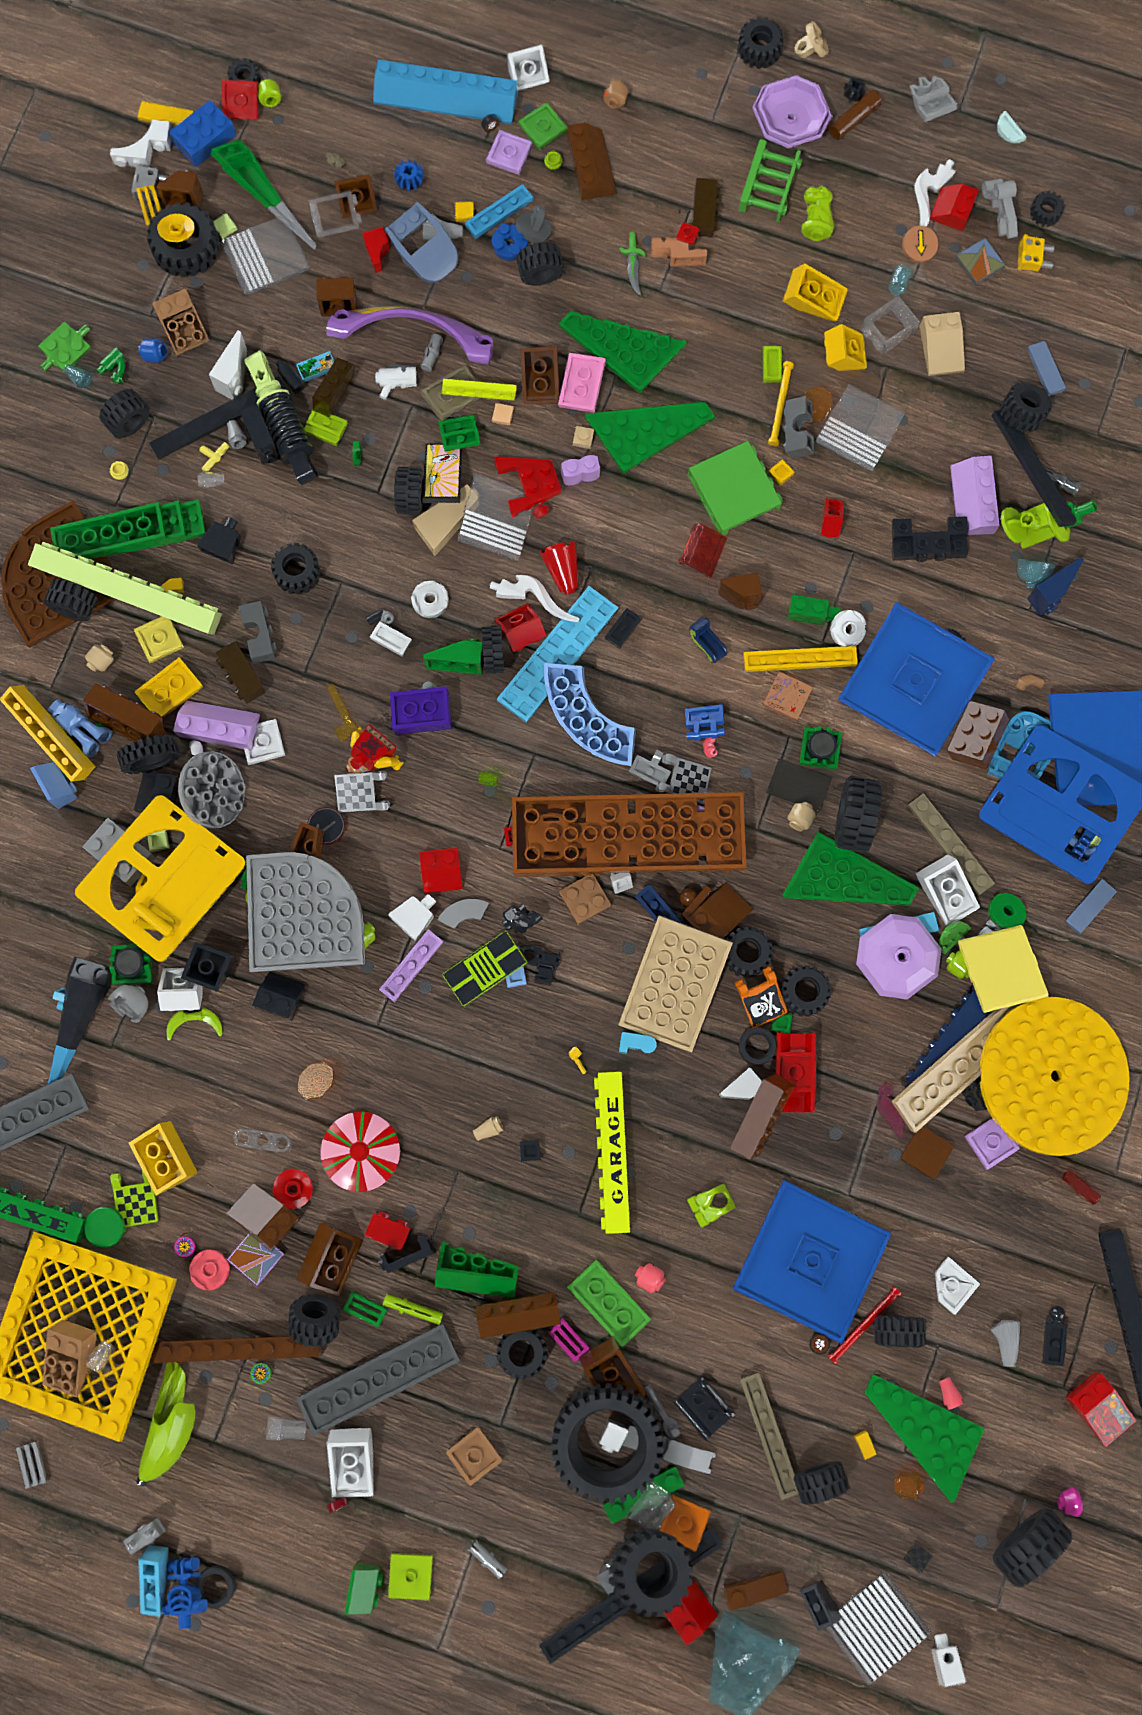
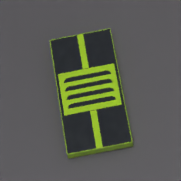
M504 931L442 975L462 1006L465 1007L528 962L509 933Z

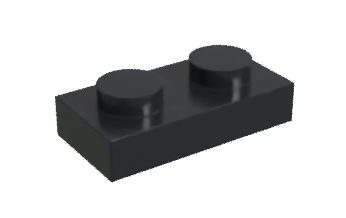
M626 608L606 634L605 639L621 649L642 621V618Z

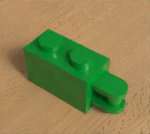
M792 595L789 602L787 620L824 625L825 621L832 622L835 616L842 610L838 607L829 606L828 600Z

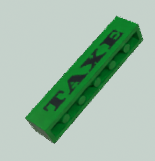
M0 1187V1218L74 1243L81 1242L86 1218H83L84 1214L72 1211V1214L64 1212V1207L54 1205L52 1208L46 1206V1201L36 1198L34 1201L27 1199L28 1195L16 1192V1195L9 1193V1189Z

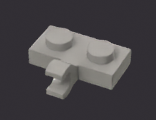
M656 750L651 761L637 755L629 769L630 774L654 786L666 783L671 771L658 765L664 754Z

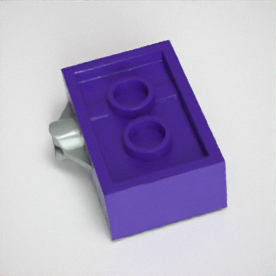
M427 681L419 690L390 692L392 729L396 735L452 729L450 695L447 687H437L432 682Z

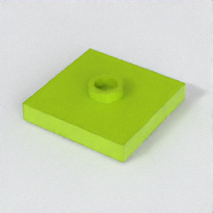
M392 1553L388 1598L430 1600L433 1555Z

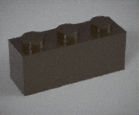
M696 178L692 226L699 228L698 237L713 238V232L717 231L718 219H715V214L718 215L719 203H716V198L720 197V187H717V179Z
M338 357L335 359L312 397L313 411L327 417L331 416L354 378L353 363Z
M235 641L215 652L218 656L216 662L221 670L225 668L228 672L225 676L230 685L234 683L237 687L235 693L240 700L244 699L246 704L266 693Z

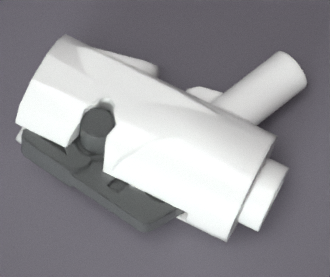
M391 364L389 368H379V372H376V383L383 387L380 398L386 400L390 390L396 387L407 388L417 386L416 367Z

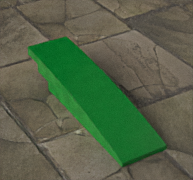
M199 499L185 503L175 501L162 505L156 502L50 528L53 545L59 547L58 551L60 552V549L75 553V558L77 559L78 556L91 559L200 538L206 533Z

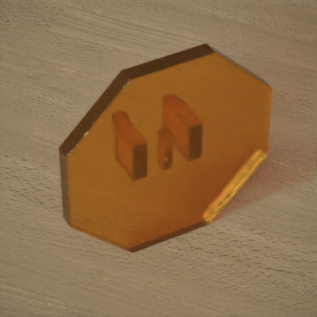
M822 386L810 388L804 393L803 396H806L813 402V420L807 421V423L812 424L823 421L833 409V395Z
M325 1062L310 1064L299 1075L297 1091L306 1100L322 1098L333 1087L335 1071Z

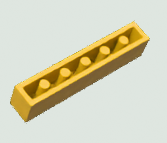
M24 685L10 686L0 698L5 707L71 782L85 780L96 766Z

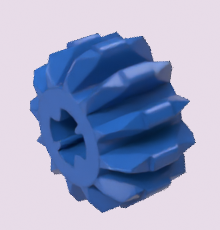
M408 159L405 163L401 160V165H396V171L393 174L395 183L400 185L401 190L407 188L409 192L410 188L416 190L417 185H422L424 173L421 165H418L416 161L411 163L410 159Z

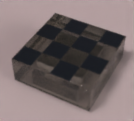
M915 1542L903 1559L922 1573L933 1556Z

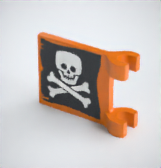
M771 967L763 969L767 981L749 990L746 984H743L742 979L735 982L752 1028H757L788 1013L777 984L775 972L771 970Z

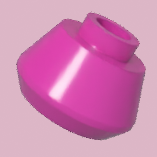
M1071 1487L1063 1491L1060 1497L1057 1498L1058 1507L1065 1514L1078 1517L1082 1513V1499L1077 1489Z

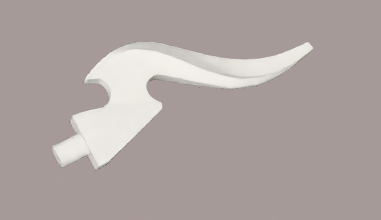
M948 160L945 166L940 164L935 175H930L927 168L916 180L915 194L920 210L921 226L927 227L930 220L927 189L931 188L937 193L953 177L955 171L951 169L954 164L952 160Z
M516 575V579L519 580L516 584H512L505 579L500 584L493 581L490 584V589L497 591L496 597L526 599L525 593L531 591L543 607L552 615L571 622L579 623L580 618L561 610L552 601L541 582L534 577Z

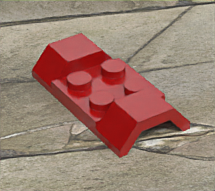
M777 1033L776 1074L796 1085L782 1112H815L816 1033Z

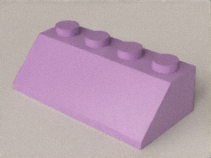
M992 456L972 457L951 465L956 517L967 516L968 535L995 534L999 527Z
M186 701L177 714L173 731L181 738L252 751L260 714Z

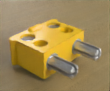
M1025 234L1019 242L1018 270L1025 269L1038 272L1041 267L1052 268L1053 262L1043 261V252H1053L1054 246L1044 244V239L1030 237Z

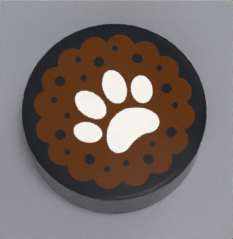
M489 114L482 120L481 127L487 133L492 132L497 128L499 119L494 114Z
M815 1334L809 1340V1347L815 1354L822 1355L829 1350L830 1342L825 1335Z

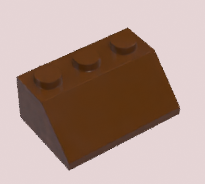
M320 1223L296 1280L318 1290L340 1296L363 1240Z

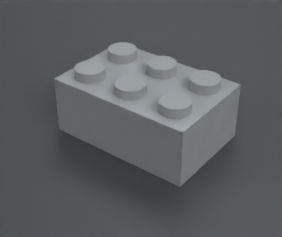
M107 818L82 847L100 861L125 831ZM138 842L134 845V849L151 863L156 859L153 854ZM124 860L118 863L114 874L130 887L142 875L140 871Z

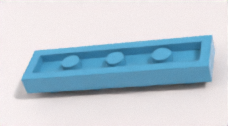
M522 184L466 221L465 227L477 239L531 203L533 196Z

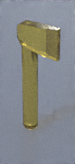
M329 684L327 689L345 725L334 729L340 742H343L351 737L354 731L358 730V726L355 722H352L334 684Z

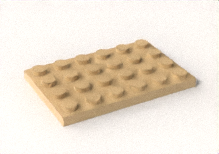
M659 915L619 1026L692 1052L733 942Z

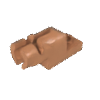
M661 237L651 238L652 257H669L670 267L706 265L707 249L695 248L689 250L688 243L679 241L676 238L666 237L665 242L661 240Z

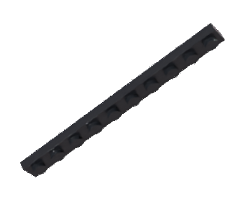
M712 1526L703 1532L696 1552L688 1548L685 1549V1552L689 1553L691 1558L688 1564L694 1566L723 1546ZM664 1559L636 1577L640 1590L649 1592L660 1585L666 1570ZM613 1593L541 1642L539 1647L549 1664H551L629 1611L630 1608L624 1605L620 1598Z

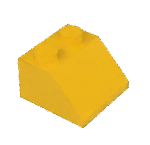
M843 324L824 332L826 361L829 367L838 371L867 368L863 334Z

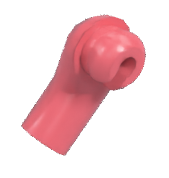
M712 737L705 738L702 743L704 753L709 758L715 757L718 754V750H715L714 746L716 739H712Z

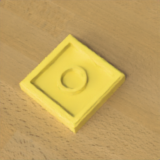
M159 617L134 629L149 663L184 648L171 619L166 617Z

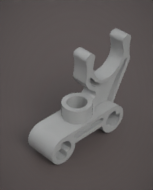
M995 179L983 182L982 193L984 198L992 200V208H999L997 218L999 237L1007 235V238L1017 237V219L1012 202V197L1016 196L1015 181L1003 182L1002 179Z

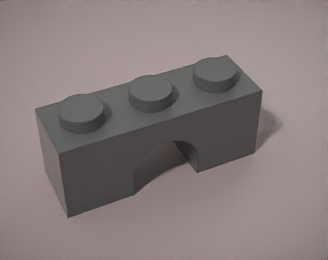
M806 396L785 401V452L794 459L814 454V437L806 430L800 432L805 422L813 420V402Z
M261 601L240 605L239 609L245 629L257 628L260 630L259 635L255 639L247 641L252 662L256 664L276 659L274 653L277 652L276 643L271 640L270 636L273 635L271 623L268 624L266 619L269 617L267 606L264 607Z

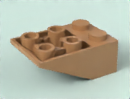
M186 289L152 303L176 355L210 341Z
M61 1320L48 1328L42 1385L78 1397L95 1352L97 1331L65 1320Z

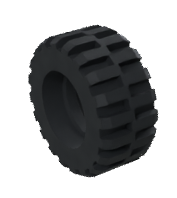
M175 203V206L168 205L165 207V210H159L157 217L154 216L151 219V225L147 229L149 248L158 266H161L165 272L170 271V274L173 276L180 274L181 277H187V275L196 276V273L206 271L207 266L211 267L214 263L213 259H217L220 243L214 222L209 217V214L205 210H201V207L197 205L192 207L191 203H185V205ZM171 214L188 216L194 223V232L199 234L197 241L186 249L169 247V241L161 238L157 229L159 222L164 217Z
M850 776L846 779L836 821L835 845L838 848L863 853L870 850L880 812L882 786L879 781Z
M1045 1507L1025 1519L1001 1542L995 1553H993V1563L1013 1586L1023 1587L1038 1578L1039 1575L1043 1574L1062 1556L1063 1552L1067 1550L1072 1542V1532L1052 1509Z
M646 1528L645 1531L642 1529L635 1530V1535L628 1534L624 1537L626 1540L624 1543H618L616 1546L618 1548L617 1553H613L611 1556L614 1562L613 1565H609V1572L613 1574V1577L609 1579L611 1585L615 1587L613 1591L624 1605L637 1613L649 1617L651 1615L655 1617L662 1616L663 1612L668 1614L673 1611L674 1605L679 1607L683 1603L681 1598L683 1596L687 1597L689 1593L687 1587L692 1585L693 1579L690 1578V1573H693V1566L688 1564L691 1560L690 1555L685 1552V1546L672 1535L652 1528ZM659 1552L665 1561L666 1570L664 1578L657 1588L644 1592L639 1589L636 1581L637 1567L647 1554Z

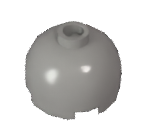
M122 985L108 997L109 1000H112L110 1006L122 1017L125 1014L131 1017V1022L138 1023L147 1012L148 999L144 989L140 986Z

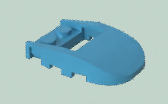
M1032 712L1016 714L1010 720L990 762L987 774L1001 779L1012 763L999 756L1005 743L1020 750L1035 727L1041 725L1051 730V722ZM1030 744L1024 753L1031 755L1035 747ZM1051 760L1038 762L1034 772L1028 770V773L1039 779Z

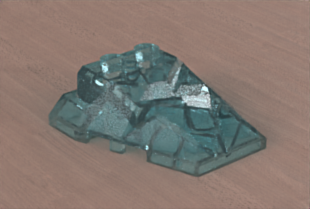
M724 1611L715 1632L716 1640L713 1652L714 1661L711 1673L709 1702L736 1715H752L792 1670L800 1648L782 1639L779 1641L744 1624L743 1620Z

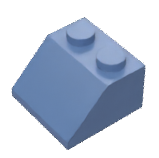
M55 762L30 768L47 800L57 809L78 799L75 793L78 791L75 784L69 782L66 775Z

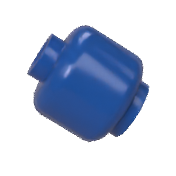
M147 338L141 342L138 352L145 362L159 363L167 356V346L158 338Z

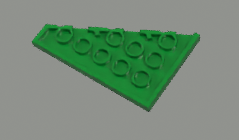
M570 311L559 322V328L594 357L605 358V366L639 394L687 344L683 339L680 341L670 338L668 335H659L656 332L644 329L641 331L633 329L631 326L620 325L608 320L601 321L592 318V316L581 315Z
M706 402L596 412L585 415V420L594 429V433L623 474L715 419V415Z
M817 832L781 897L798 900L909 906L919 888L852 850L838 848L835 845V841Z
M872 1374L864 1391L865 1395L889 1423L890 1427L914 1455L948 1501L954 1503L985 1428Z

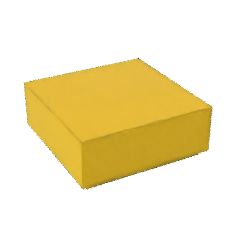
M455 202L456 222H466L474 217L473 202Z
M782 459L768 473L781 486L795 472Z

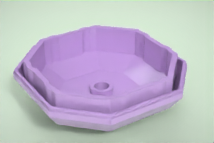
M799 76L789 77L764 85L753 105V111L765 139L786 148L821 138L832 116L819 85Z
M890 914L860 937L856 965L880 996L909 999L938 977L942 949L919 918ZM899 953L904 954L903 960H899Z

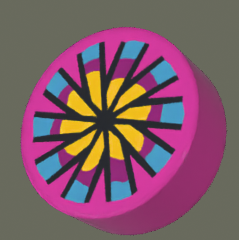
M190 1237L179 1238L174 1246L175 1252L181 1257L192 1255L196 1249L195 1241Z

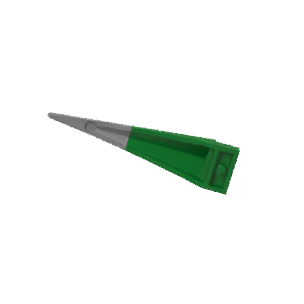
M240 139L212 149L211 155L222 165V169L315 249L316 244L291 214L266 177L252 151Z

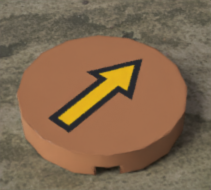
M920 225L911 228L903 238V252L913 262H927L938 250L936 234L926 226Z

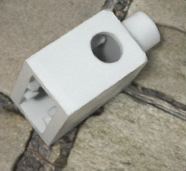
M428 894L421 902L412 896L388 915L405 933L417 942L434 918L429 909L436 901Z
M947 1633L935 1635L937 1648L932 1649V1655L939 1685L947 1687L966 1683L956 1646L949 1645ZM946 1653L949 1656L947 1662H945L943 1659V1656Z

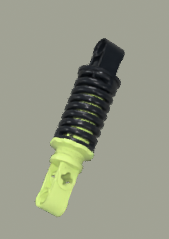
M259 350L244 359L257 386L256 394L260 397L257 401V406L262 412L268 430L276 444L281 462L286 465L291 464L294 475L302 486L318 477V473L309 457L314 452L313 445L308 443L309 439L305 436L306 432L300 423L299 417H297L298 414L292 405L289 391L281 389V384L275 380L266 356Z

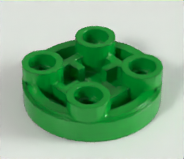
M101 1207L93 1210L88 1215L84 1224V1231L91 1244L99 1248H107L121 1240L126 1233V1227L122 1215L116 1208Z

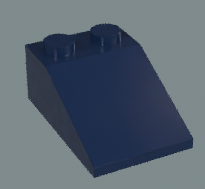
M1082 557L1036 586L1027 600L1039 616L1045 613L1047 615L1051 614L1062 603V597L1068 590L1084 560Z

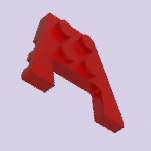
M494 457L498 474L517 471L525 495L522 498L508 500V508L512 518L517 517L518 513L524 510L532 509L533 505L539 502L543 503L561 493V487L552 460Z

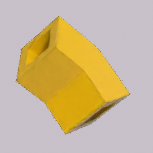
M182 578L169 579L161 586L165 588L164 592L166 593L168 590L184 593V581Z

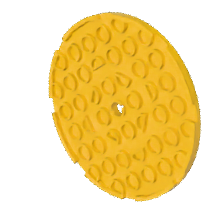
M1045 997L1022 1003L1008 1011L994 1025L984 1043L980 1059V1087L985 1105L994 1122L1001 1127L1006 1136L1023 1148L1043 1155L1064 1156L1077 1154L1101 1142L1110 1134L1120 1120L1129 1092L1127 1058L1123 1046L1111 1026L1098 1013L1084 1004L1059 997ZM1055 1070L1059 1077L1056 1082L1051 1078V1073Z

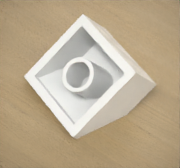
M163 968L157 991L160 1011L200 1009L202 986L181 979L184 968Z

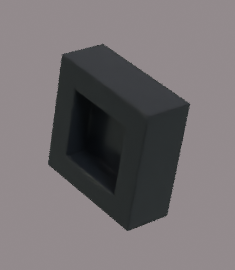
M539 1140L520 1142L521 1162L541 1160Z

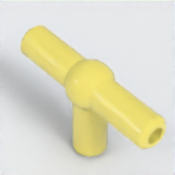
M224 442L216 452H213L204 445L200 447V452L210 458L202 467L205 473L221 460L222 455L229 449V444Z

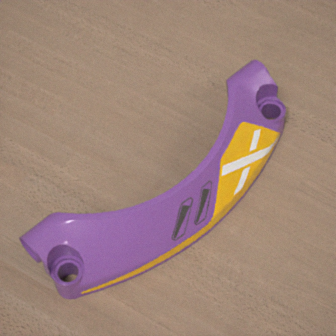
M383 306L350 311L339 310L334 316H331L327 323V336L344 339L360 327L377 320L392 317L415 318L432 323L450 334L463 348L469 361L489 365L493 355V340L491 337L482 335L471 327L447 316L418 308Z

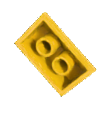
M171 1121L159 1123L129 1142L155 1195H159L185 1182L198 1173Z

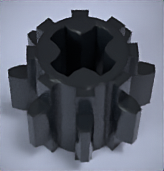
M850 78V81L844 85V96L846 99L848 98L850 102H858L865 94V83L861 82L860 78Z

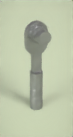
M651 1384L644 1388L656 1411L659 1412L664 1420V1431L668 1437L672 1439L677 1438L680 1435V1428L673 1418L668 1417Z

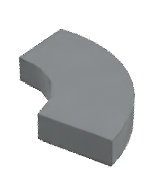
M465 899L455 902L441 913L437 921L453 929L465 920L475 919L481 921L489 903L478 899Z

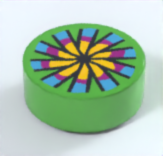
M266 1363L254 1365L250 1372L251 1379L257 1384L267 1382L272 1374L270 1366Z

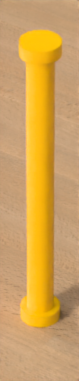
M790 361L783 363L784 372L771 438L768 440V444L771 446L779 445L778 436L791 370L794 368V363Z

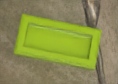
M763 346V382H782L781 346Z

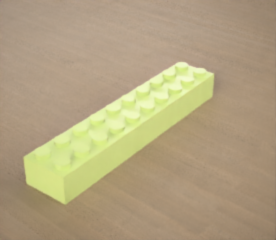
M42 542V545L35 543L28 563L29 566L207 634L215 635L222 616L221 613L217 612L218 608L207 604L200 606V601L189 597L182 599L183 595L168 590L166 593L164 592V587L152 583L148 586L146 585L148 581L134 576L130 579V575L122 571L114 570V572H111V567L100 563L93 565L94 561L88 558L78 556L77 559L75 558V553L60 549L59 552V547L45 542Z

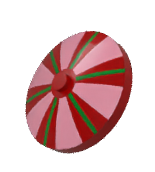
M354 1112L336 1120L327 1130L321 1144V1161L329 1178L338 1186L354 1192L371 1191L385 1184L396 1171L400 1160V1143L395 1130L383 1118L368 1112Z

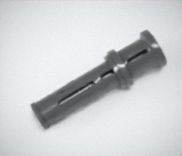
M1045 469L1059 491L1064 490L1071 493L1073 497L1076 496L1082 481L1077 482L1068 478L1066 474L1061 476Z

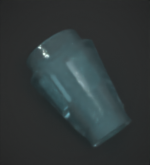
M70 364L65 367L64 373L78 388H87L90 385L91 376L87 371Z

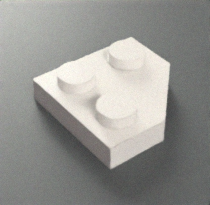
M949 1257L935 1271L938 1302L953 1315H956L980 1283Z

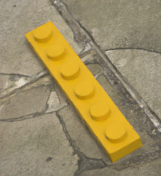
M856 646L743 653L745 672L857 666L858 664Z

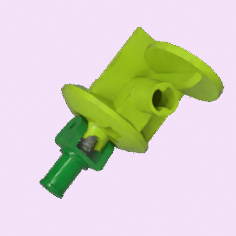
M1094 500L1079 506L1069 502L1067 506L1077 522L1073 526L1059 527L1045 503L1021 513L1009 507L1002 511L1001 523L1007 536L1013 542L1021 543L1022 549H1025L1053 537H1056L1061 542H1067L1070 538V527L1082 524L1083 516L1094 511L1096 512L1098 508Z

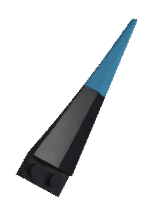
M74 956L67 975L61 1021L48 1084L63 1078L107 988L106 984L111 973L108 965Z

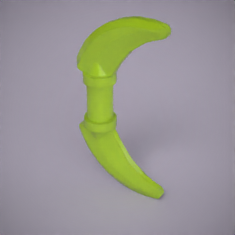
M206 1008L193 1013L180 1010L172 1016L166 1031L167 1039L171 1040L173 1033L182 1023L191 1020H203L216 1030L218 1036H222V1025L216 1014Z

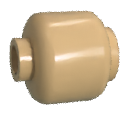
M102 643L101 645L95 644L85 655V659L88 662L86 665L94 672L96 670L103 672L113 662V652Z
M807 802L794 804L787 817L790 827L797 831L809 829L816 817L815 811L812 809L813 806Z

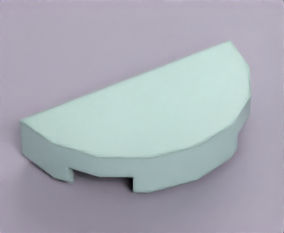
M1004 111L997 123V130L1000 136L1011 143L1025 141V134L1009 114Z

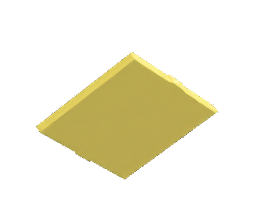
M1022 925L958 940L959 948L968 969L971 983H973L984 1013L1048 997V991L1038 968L1037 959L1032 952Z

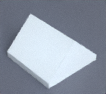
M542 45L508 54V70L511 79L517 80L518 90L549 82Z

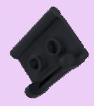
M703 1376L674 1401V1404L705 1440H708L713 1433L735 1415L733 1410L728 1407Z

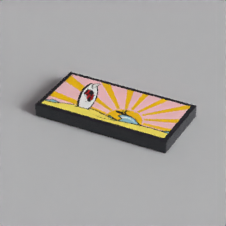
M426 443L423 503H460L462 449L444 452L443 443Z

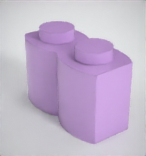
M589 455L580 460L569 459L561 463L564 485H575L581 481L590 482L600 477V466L597 456Z

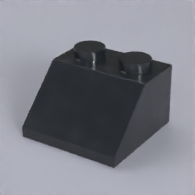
M143 773L134 810L143 812L151 801L160 795L165 796L175 804L178 795L179 779L176 776L162 773Z
M195 942L181 979L218 992L228 978L235 958L231 954Z
M269 971L259 986L252 1006L292 1021L306 985Z

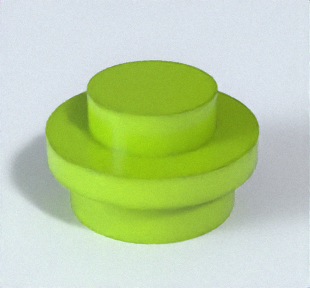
M555 151L549 152L545 157L546 167L551 170L560 168L562 165L561 155Z

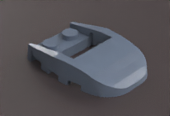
M418 202L389 227L385 228L386 234L391 238L402 261L421 280L428 283L439 282L457 266L458 252L447 231ZM429 220L438 234L410 256L401 242Z

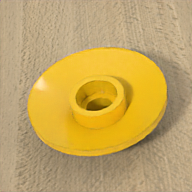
M171 214L159 222L157 229L160 237L164 240L181 242L192 236L195 227L193 221L188 216Z

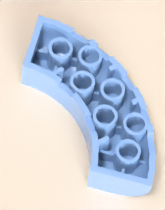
M544 663V680L548 700L558 722L577 744L593 755L613 763L632 766L636 728L627 727L612 721L596 707L586 687L584 667Z

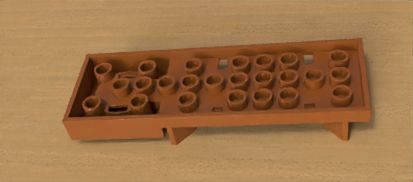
M743 792L512 797L514 877L591 876V873H595V877H599L602 873L722 871L724 874H729L730 870H746ZM704 799L705 811H697V800ZM628 801H635L636 813H628ZM699 856H706L707 865H699ZM629 858H637L636 867H629Z

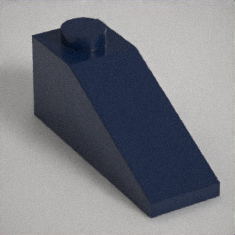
M651 884L635 896L655 922L660 915L685 925Z

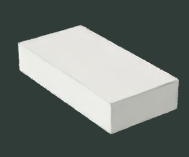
M380 621L370 636L371 640L402 657L412 643L411 638Z

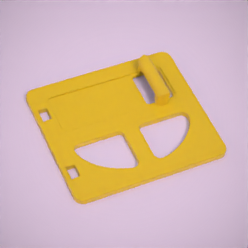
M160 795L151 801L76 887L75 895L158 962H163L245 868L246 862L242 856L202 825L194 823L183 810L165 796ZM173 810L182 816L178 821L170 816ZM165 830L183 832L185 834L183 841L159 867H156L134 849V845L139 840L150 834ZM219 846L228 852L224 857L216 852ZM124 860L145 875L148 881L124 909L117 910L111 898V882L118 863ZM150 905H155L175 921L173 927L149 909ZM141 917L164 937L158 941L137 924V920Z

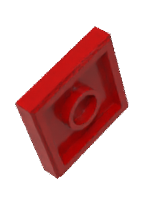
M222 80V113L228 119L258 120V82Z

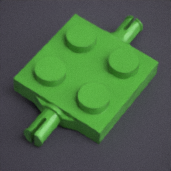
M62 323L38 345L39 349L47 357V360L40 367L45 372L52 365L59 367L64 373L70 370L91 350V347L83 339V336L90 331L88 326L84 324L82 328L76 331L67 323Z

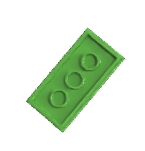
M597 1260L567 1287L622 1348L651 1320Z

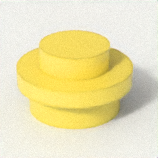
M114 462L110 467L111 476L117 480L126 478L129 473L128 466L124 462Z

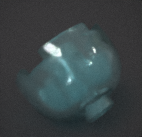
M1018 559L1016 575L1021 582L1026 583L1025 587L1035 589L1036 586L1053 575L1055 565Z

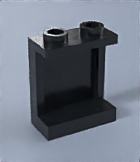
M428 1235L417 1238L422 1250L392 1263L387 1252L380 1254L381 1259L378 1261L382 1271L386 1270L388 1274L435 1254Z

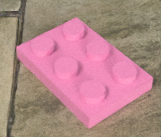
M569 353L558 403L559 407L595 413L606 362L605 358Z

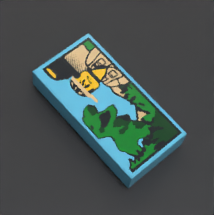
M329 351L300 362L296 366L303 382L327 374L334 360Z

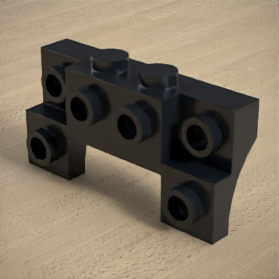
M967 516L948 517L947 531L912 532L911 518L893 519L892 561L916 560L917 562H924L928 559L944 561L946 559L966 558L968 555Z

